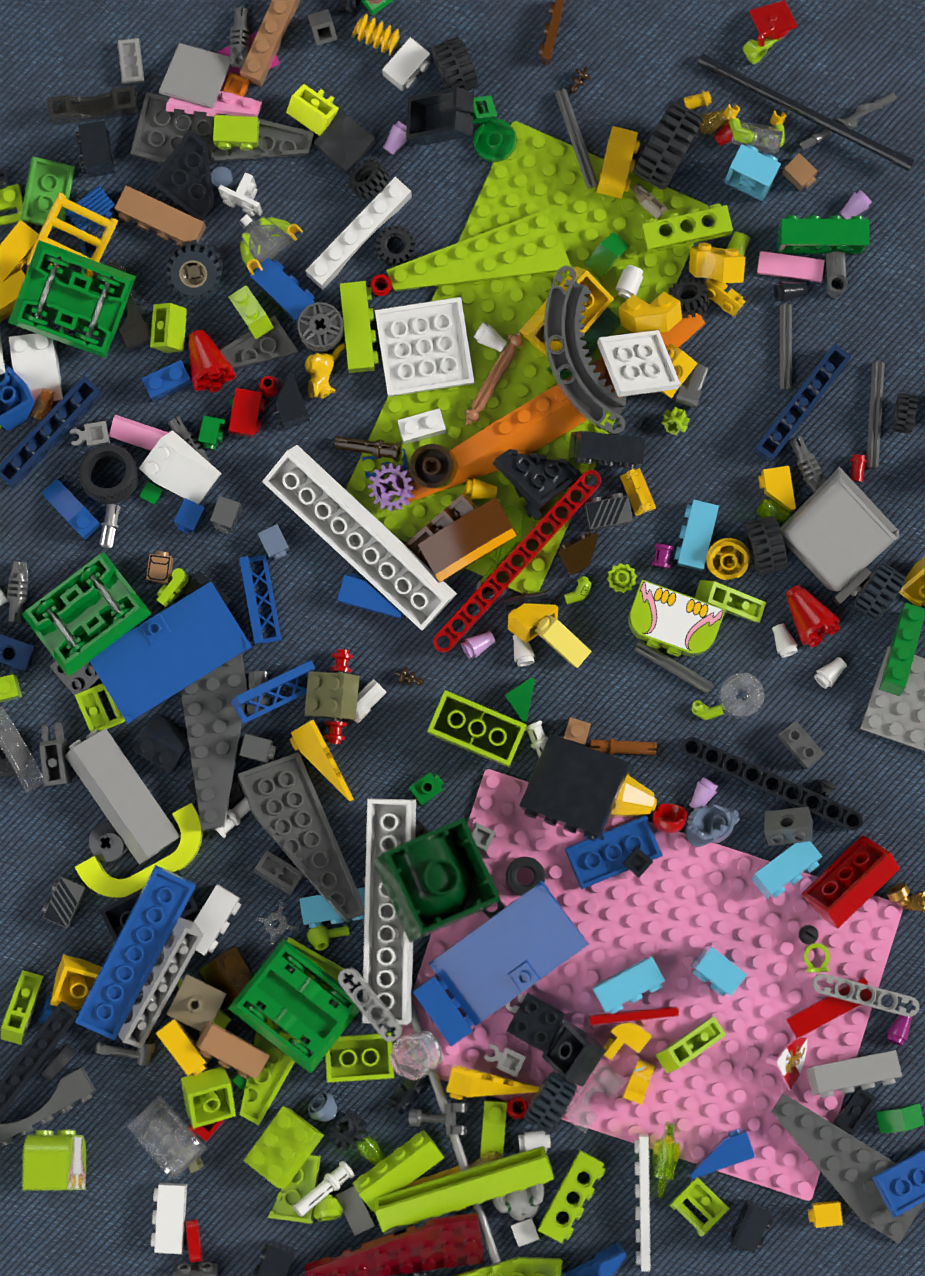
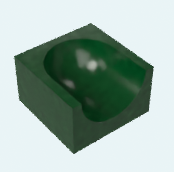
M464 817L387 850L373 861L410 943L481 912L502 900Z

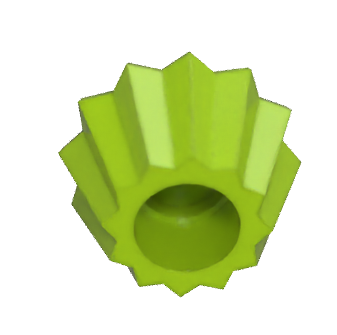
M619 563L617 566L613 565L612 570L608 571L609 577L607 581L610 582L609 587L614 588L615 592L621 591L622 593L632 590V586L636 585L635 579L637 575L634 573L635 569L630 568L629 564L623 565Z

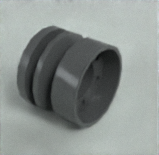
M316 302L308 305L301 312L298 318V332L302 343L308 350L319 354H326L334 351L341 344L344 338V324L340 312L334 306ZM324 322L325 329L320 328L317 330L316 324Z

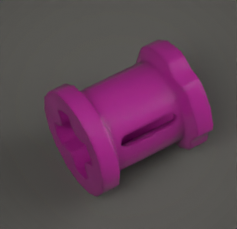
M655 544V559L651 566L670 569L671 551H674V547Z

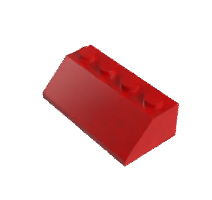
M862 835L801 895L824 920L838 929L900 868L891 852Z

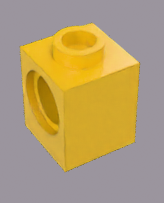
M838 1200L811 1203L812 1209H808L809 1222H813L816 1228L843 1225L841 1206Z

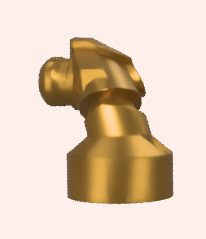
M905 882L898 883L887 890L886 894L891 902H896L901 907H904V909H909L910 911L918 910L925 912V891H919L908 896L910 890Z

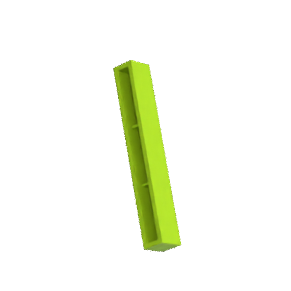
M540 1146L373 1199L374 1209L384 1233L396 1226L417 1224L422 1220L432 1217L436 1218L444 1213L459 1211L463 1207L481 1204L486 1200L495 1197L500 1198L511 1192L523 1191L527 1187L537 1184H545L554 1179L552 1167L545 1147Z

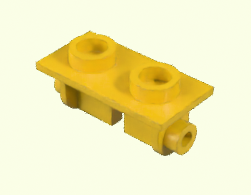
M710 278L704 283L709 299L733 317L746 302L743 300L744 297L732 288L726 293L724 290L728 285Z
M640 468L632 469L620 476L636 516L656 509Z

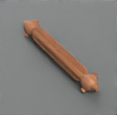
M520 332L508 336L510 344L503 349L472 402V409L464 411L466 414V425L480 420L478 412L484 409L516 354V347H523L524 344L522 343V334Z

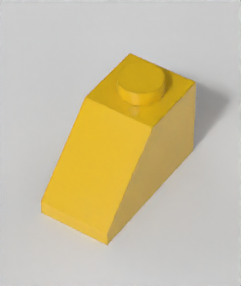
M789 466L763 469L761 476H758L760 489L764 488L765 495L787 511L793 512L796 506Z
M524 603L509 613L508 630L527 643L538 636L535 629L538 627V623L547 617L548 614L558 619V606Z

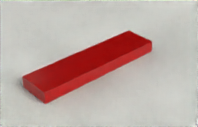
M864 977L855 981L858 983L868 985ZM848 985L838 990L839 994L842 996L849 994L850 986ZM869 989L861 990L860 999L862 1001L870 1000L872 997L871 991ZM827 996L790 1016L786 1021L795 1037L799 1038L861 1004Z
M675 1006L616 1012L613 1014H596L589 1016L590 1025L675 1017L679 1016V1008Z

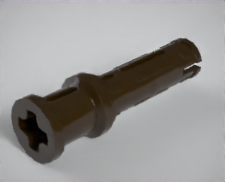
M337 436L335 440L336 450L373 454L377 459L385 457L392 458L398 462L402 453L401 442L389 443L384 442L383 439L376 440L375 442Z

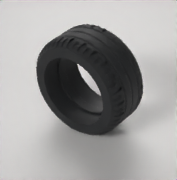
M112 444L97 446V448L90 450L81 461L79 468L80 482L87 495L99 503L114 504L122 500L124 501L133 493L138 483L139 474L135 461L131 454L120 446ZM115 460L126 466L127 471L124 479L115 487L99 488L91 482L94 469L102 462Z

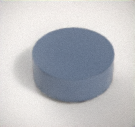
M217 167L211 173L212 184L215 188L218 189L220 185L228 188L232 184L233 177L228 168Z

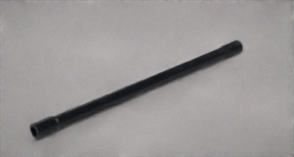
M702 53L698 60V66L712 73H717L889 160L892 164L908 172L915 161L721 64L720 61Z

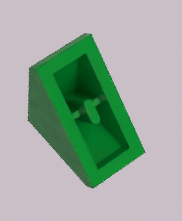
M613 232L599 244L585 265L602 278L628 250L630 245Z
M534 678L528 679L505 695V698L521 722L524 723L527 722L535 682Z
M920 1103L876 1111L880 1134L908 1131L924 1125Z

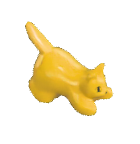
M345 344L337 346L332 354L321 355L315 353L307 357L305 369L311 374V379L308 383L309 398L318 397L323 399L336 392L335 389L331 388L328 380L334 362L345 348Z

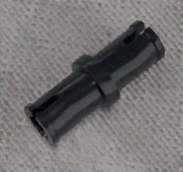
M547 590L529 594L528 592H523V595L504 598L506 611L518 608L524 603H550Z

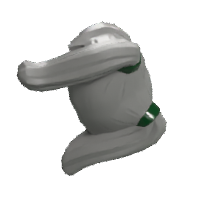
M543 1184L527 1187L523 1191L511 1192L500 1198L495 1197L493 1198V1203L500 1213H509L517 1221L537 1215L540 1203L543 1201Z

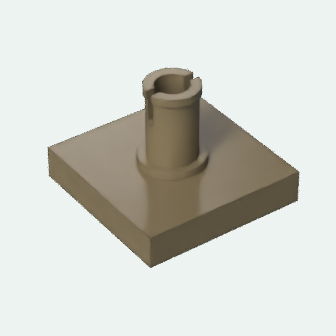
M186 974L167 1015L203 1032L208 1021L213 1023L227 994Z

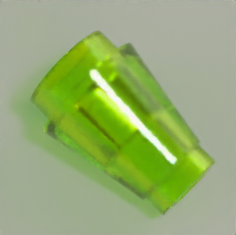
M763 498L756 510V514L760 516V519L773 516L777 523L784 524L790 517L789 512L771 499L766 500Z
M369 1135L363 1137L364 1142L359 1141L357 1143V1153L374 1166L386 1158L374 1137L371 1138Z

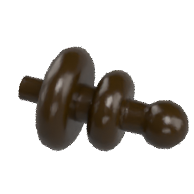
M585 66L583 71L579 68L575 69L578 77L574 76L572 78L575 83L570 87L571 93H576L579 85H585L584 79L588 81L591 79V76L587 74L588 67Z
M404 667L401 672L396 671L395 675L399 676V684H403L405 680H407L408 685H411L413 682L418 686L424 684L422 678L415 677V672L408 674V667Z

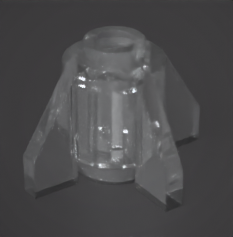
M280 902L277 913H272L267 918L256 916L255 921L265 923L267 932L271 934L269 945L272 946L275 945L277 935H281L287 929L299 931V927L288 924V919L283 915L284 902ZM278 920L280 926L274 928V925H272L273 921Z

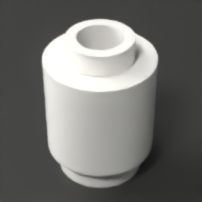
M627 265L626 269H623L615 288L620 297L629 299L632 295L636 296L643 279V271L632 265Z
M544 1131L524 1132L523 1135H518L520 1153L540 1146H544L547 1153V1148H551L550 1134L545 1135Z

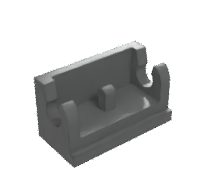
M267 850L254 869V874L290 896L304 875L301 871Z

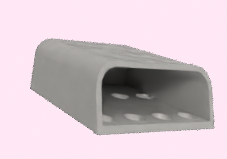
M840 467L780 527L784 543L828 590L837 592L842 590L899 538V530Z

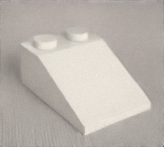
M37 333L9 337L13 371L27 383L35 403L62 400L63 393L56 340Z
M173 430L160 438L139 467L156 484L197 504L202 501L221 475L213 465Z

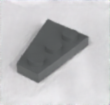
M275 315L269 318L274 328L261 337L255 339L249 331L220 350L233 369L298 353V350Z

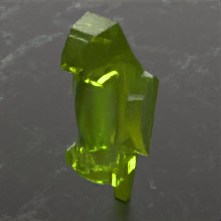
M509 506L504 510L507 512L506 515L518 536L489 554L495 562L480 580L482 584L519 545L524 513L516 507Z
M665 1122L664 1134L660 1139L656 1140L654 1145L653 1167L654 1177L658 1178V1198H663L667 1179L674 1180V1171L680 1156V1143L676 1142L674 1137L676 1123Z

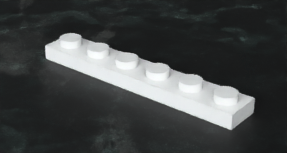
M639 1133V1139L635 1140V1153H639V1162H635V1175H639V1184H635V1198L640 1199V1206H635L636 1220H640V1229H636V1242H640V1251H636V1265H640L641 1271H650L648 1133Z

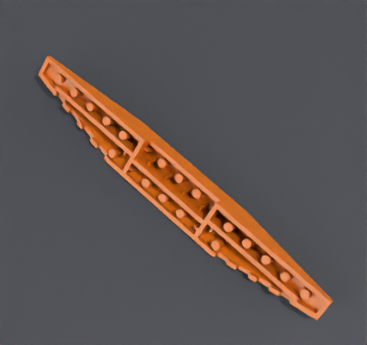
M696 313V317L693 318L692 315H688V318H684V315H682V320L668 332L660 333L665 347L667 348L671 343L679 348L705 325L701 315ZM603 357L590 365L596 366L593 373H601L598 380L606 379L605 387L612 385L610 392L613 393L616 390ZM571 376L565 379L564 381H569L571 379ZM557 384L451 449L458 462L457 473L453 481L443 488L434 489L421 486L414 480L411 482V486L416 487L415 490H411L414 498H408V501L410 503L464 483L467 479L472 480V478L496 472L498 469L492 463L507 450H518L520 454L529 455L587 420L571 405ZM437 462L430 463V465L432 466L431 470H437Z

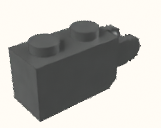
M61 722L55 724L56 740L51 741L49 726L43 724L41 726L43 742H40L39 747L44 786L73 783L71 766L65 757L69 752L67 739H64Z

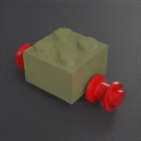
M336 649V653L331 654V657L335 659V666L330 667V671L336 673L309 671L305 704L306 716L331 718L332 721H325L329 731L323 737L328 739L327 743L341 744V740L345 741L346 737L341 734L342 728L346 727L347 723L338 721H341V719L356 720L360 678L357 675L346 674L352 673V669L348 667V661L353 659V655L349 654V650Z

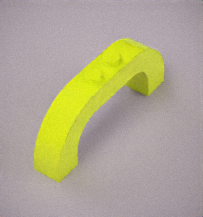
M190 803L172 813L180 828L181 840L178 848L171 855L126 879H116L108 875L100 861L93 856L75 866L79 876L93 891L104 896L121 898L144 888L155 865L172 873L177 870L181 871L192 862L202 843L203 830L200 815L195 805Z

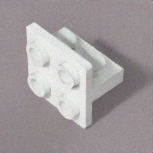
M245 172L236 192L222 185L219 186L218 190L225 204L231 207L237 205L243 208L242 211L250 216L255 214L261 216L260 203L253 200L257 189L255 188L256 184L252 175Z

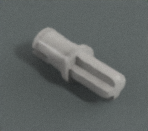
M115 504L106 505L104 522L101 523L103 529L99 544L104 548L112 547L115 530L118 529L117 520L121 507Z

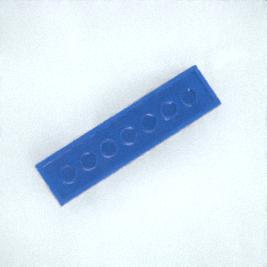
M155 865L80 1008L75 1023L115 1041L196 887L195 883Z

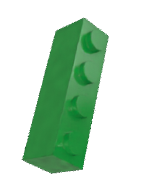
M905 603L901 609L879 690L900 696L906 688L925 617L924 608Z

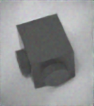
M328 9L307 15L317 46L337 40Z

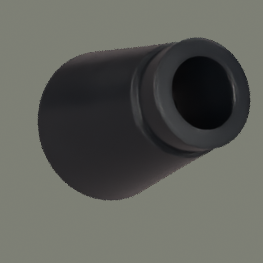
M779 281V284L774 285L775 300L782 303L807 295V285L805 282Z

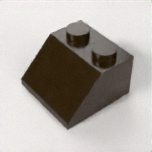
M234 946L199 969L208 985L227 994L221 1005L222 1007L235 1000L255 975L237 946Z

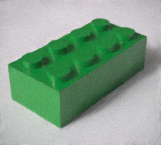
M789 215L785 216V219H781L777 228L778 254H826L837 251L845 254H864L870 245L869 219H864L863 216H852L850 219H842V216H829V219H820V216L812 215L807 216V219H798V216Z

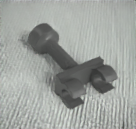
M447 1103V1114H424L422 1109H411L409 1112V1124L412 1127H421L423 1122L446 1123V1134L466 1135L467 1126H456V1112H467V1104Z

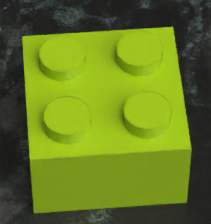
M224 1066L201 1072L197 1076L191 1075L181 1078L186 1112L193 1128L236 1116L231 1082Z

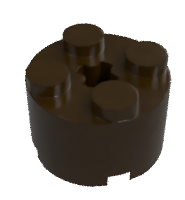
M427 444L419 447L413 453L410 460L411 474L413 479L421 486L434 489L443 488L449 485L455 478L458 462L455 455L448 448L437 444ZM431 462H437V470H431Z

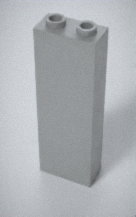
M105 728L100 732L94 730L86 736L87 740L83 742L77 740L69 746L71 750L65 757L140 865L180 838V835L107 729Z

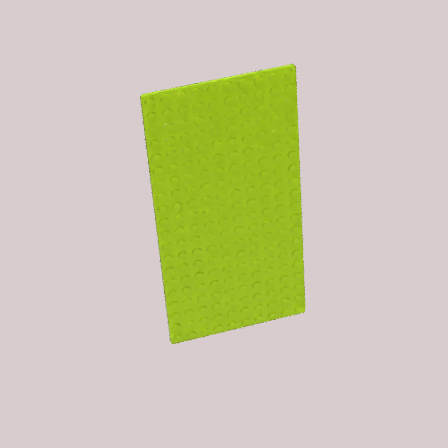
M514 121L511 127L516 132V148L507 159L494 162L458 243L549 208L572 268L574 269L577 266L587 270L614 298L611 304L585 332L584 338L581 339L586 341V345L582 349L589 350L585 357L592 358L588 364L590 365L602 357L597 344L600 337L633 333L620 325L619 306L627 299L620 297L615 288L623 269H626L627 265H632L643 271V279L636 297L650 304L663 292L668 294L669 289L673 288L672 285L677 283L689 257L690 247L694 245L693 243L647 254L641 226L645 223V220L655 217L640 205L632 190L637 183L641 184L667 207V211L658 220L666 219L667 215L679 213V216L685 215L687 211L699 208L700 211L707 210L709 206L668 187L666 189H659L636 176L635 173L630 172L627 177L631 179L628 192L624 191L622 199L596 193L597 187L587 188L572 145ZM588 153L599 183L604 159ZM688 223L680 225L681 229L685 232L692 230L691 225ZM661 228L659 230L660 234L664 237L671 235L668 228ZM615 232L630 247L609 271L600 278L585 263L599 244ZM557 271L438 286L432 301L461 297L474 384L388 397L368 441L376 442V440L383 439L384 442L389 443L401 442L402 449H405L409 470L411 471L410 460L413 453L419 447L427 444H437L451 450L490 424L557 385L547 356L522 335V343L524 345L523 347H516V354L484 409L478 412L480 420L472 422L470 425L465 424L466 414L464 411L472 409V402L502 351L499 352L496 349L478 343L477 339L474 338L476 331L482 323L489 324L507 341L504 346L505 348L510 344L508 336L517 334L547 300ZM566 271L565 274L560 273V275L563 277L561 283L570 274L569 271ZM563 370L559 375L562 380H565L571 376V373ZM440 408L446 433L404 445L398 420ZM608 413L605 415L601 425L605 426V422H608L613 427L615 420L607 419L610 416ZM587 420L537 450L534 454L545 455L547 459L552 460L566 459L583 475L586 471L594 469L596 461H593V464L575 463V459L568 458L571 432L609 433L601 428L598 429ZM402 451L398 462L392 458L385 457L363 461L362 457L373 454L362 453L346 488V491L393 535L407 543L464 493L466 482L410 502L409 505L402 504V510H397L396 507L394 511H389L388 507L380 509L381 503L374 504L376 497L369 496L373 489L368 488V485H373V481L370 478L366 479L365 472L374 473L376 469L382 471L381 463L385 462L396 464V468L398 465H403L402 458L404 453ZM499 470L475 478L497 486L496 498L518 536L465 569L489 578L573 485L540 508L542 518L535 521L533 516L528 518L523 506L527 505L524 497L519 498L514 485ZM392 473L385 475L383 478H389V475ZM590 476L585 478L586 485L589 481ZM387 484L392 488V491H398L394 489L392 484ZM573 492L570 495V499L577 503L582 495L578 492ZM396 496L392 502L397 501L401 496ZM492 498L471 499L477 508L492 500ZM558 508L555 511L556 516L560 519L568 515L564 508ZM571 519L508 588L521 594L523 592H528V594L539 592ZM544 524L540 528L541 532L545 535L553 532V528L549 524ZM530 540L526 543V548L530 551H535L538 548V543ZM515 556L511 560V564L514 567H521L524 563L523 559L519 556ZM501 572L497 574L496 579L499 583H506L509 577L506 573Z

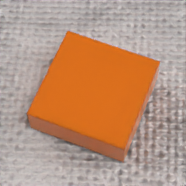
M230 72L222 91L244 97L250 80Z

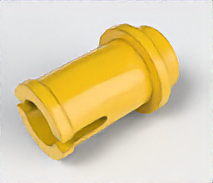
M702 90V93L683 97L685 107L689 109L701 106L708 107V104H712L709 91L705 92Z

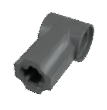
M840 251L826 253V292L833 298L841 297L848 285L845 253ZM839 282L842 288L839 290L834 289L831 283Z
M697 363L680 386L675 402L696 409L702 393L701 388L709 368Z
M249 672V690L267 682L268 672ZM263 695L260 704L269 707L270 696ZM247 704V714L253 715L255 706Z

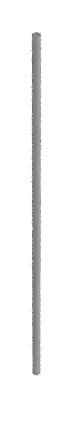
M366 877L362 878L364 885L366 884ZM412 999L411 1024L441 1113L447 1114V1100ZM449 1134L461 1171L470 1169L459 1136ZM473 1204L475 1213H478L479 1226L492 1264L499 1263L501 1260L482 1204Z

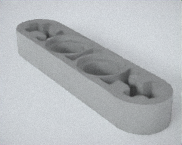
M353 968L341 971L338 977L340 985L381 1037L389 1042L398 1039L402 1033L401 1025L360 973ZM345 973L348 975L353 974L352 981L355 985L360 982L362 986H359L352 992L351 988L354 985L351 982L346 983L344 981L346 979ZM363 989L368 992L369 999L367 1002H361L358 999L357 994L359 990ZM374 1007H379L383 1011V1016L380 1020L374 1019L371 1015ZM387 1017L390 1019V1021L386 1022L390 1028L393 1026L396 1028L394 1031L395 1037L386 1034L388 1028L385 1024L381 1027L379 1026V1023L385 1021Z

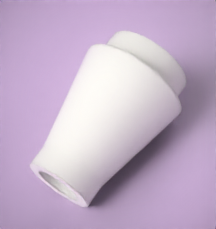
M482 323L474 335L478 343L496 349L499 352L502 351L507 343L489 324Z
M779 624L772 628L777 654H780L781 658L798 652L796 648L798 645L786 629L785 624Z
M513 635L514 662H517L518 667L533 664L535 662V654L529 642L525 643L516 635Z
M837 657L834 661L818 669L814 678L821 687L827 689L829 686H833L847 665L841 658Z

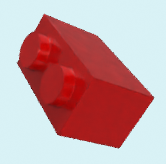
M236 388L229 434L254 438L255 433H260L262 420H258L259 411L263 412L265 399L261 398L262 392Z

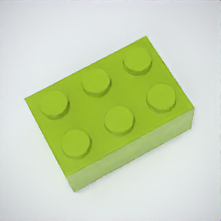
M386 1032V1034L389 1036L392 1035V1032ZM379 1033L341 1035L326 1054L327 1083L394 1078L393 1042L384 1040Z
M283 1106L243 1161L274 1186L285 1190L324 1134L292 1109Z

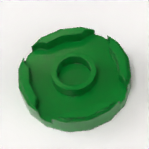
M492 119L490 122L479 126L473 141L475 149L481 158L488 162H500L511 156L516 148L517 137L516 132L509 123L500 119Z

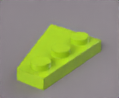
M309 1155L286 1189H281L276 1203L268 1218L313 1223L315 1206L301 1217L296 1213L293 1205L317 1186L321 1156Z

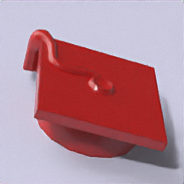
M785 0L749 10L750 16L759 32L757 40L760 47L765 46L764 38L777 40L784 37L789 30L797 28V24Z

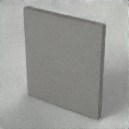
M179 43L159 89V94L213 108L231 66L230 57Z

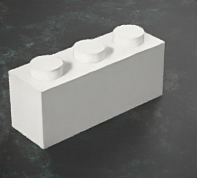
M220 885L215 886L194 921L204 934L196 948V951L203 955H207L208 952L213 953L219 943L215 941L220 933L224 934L230 925L227 922L230 915L233 914L235 916L242 905L239 903L240 897Z
M160 1183L158 1188L154 1189V1201L157 1202V1211L153 1210L152 1224H156V1233H152L151 1247H155L154 1253L182 1254L187 1184Z

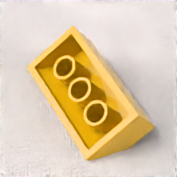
M576 266L574 268L576 272L575 282L588 286V289L591 291L590 296L586 297L588 299L587 305H583L586 307L585 313H582L585 319L583 322H580L584 324V328L580 332L585 333L611 304L614 298L587 270ZM569 275L559 285L562 288H564L566 292L568 291L569 287H564V284L567 279L572 280V278ZM546 300L519 332L533 346L547 356L544 342ZM552 341L550 343V348L553 351H560L562 349L560 342Z

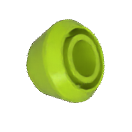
M327 1195L315 1205L313 1217L317 1221L334 1220L341 1217L343 1208L337 1198Z

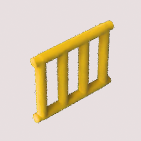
M59 193L26 264H30L38 240L99 262L118 220L113 218L109 220L66 199L63 193ZM61 207L106 227L101 239L58 219L57 216ZM54 226L96 246L92 258L47 238L52 227ZM87 269L85 274L92 277L94 271Z

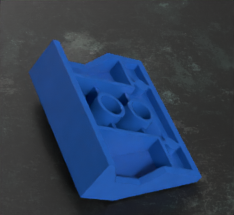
M619 1241L596 1253L595 1258L569 1272L562 1271L561 1275L613 1276L625 1259L626 1253Z

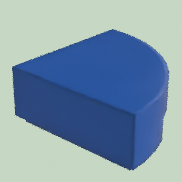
M50 993L38 1018V1022L42 1024L46 1022L56 1006L50 1004L52 993Z

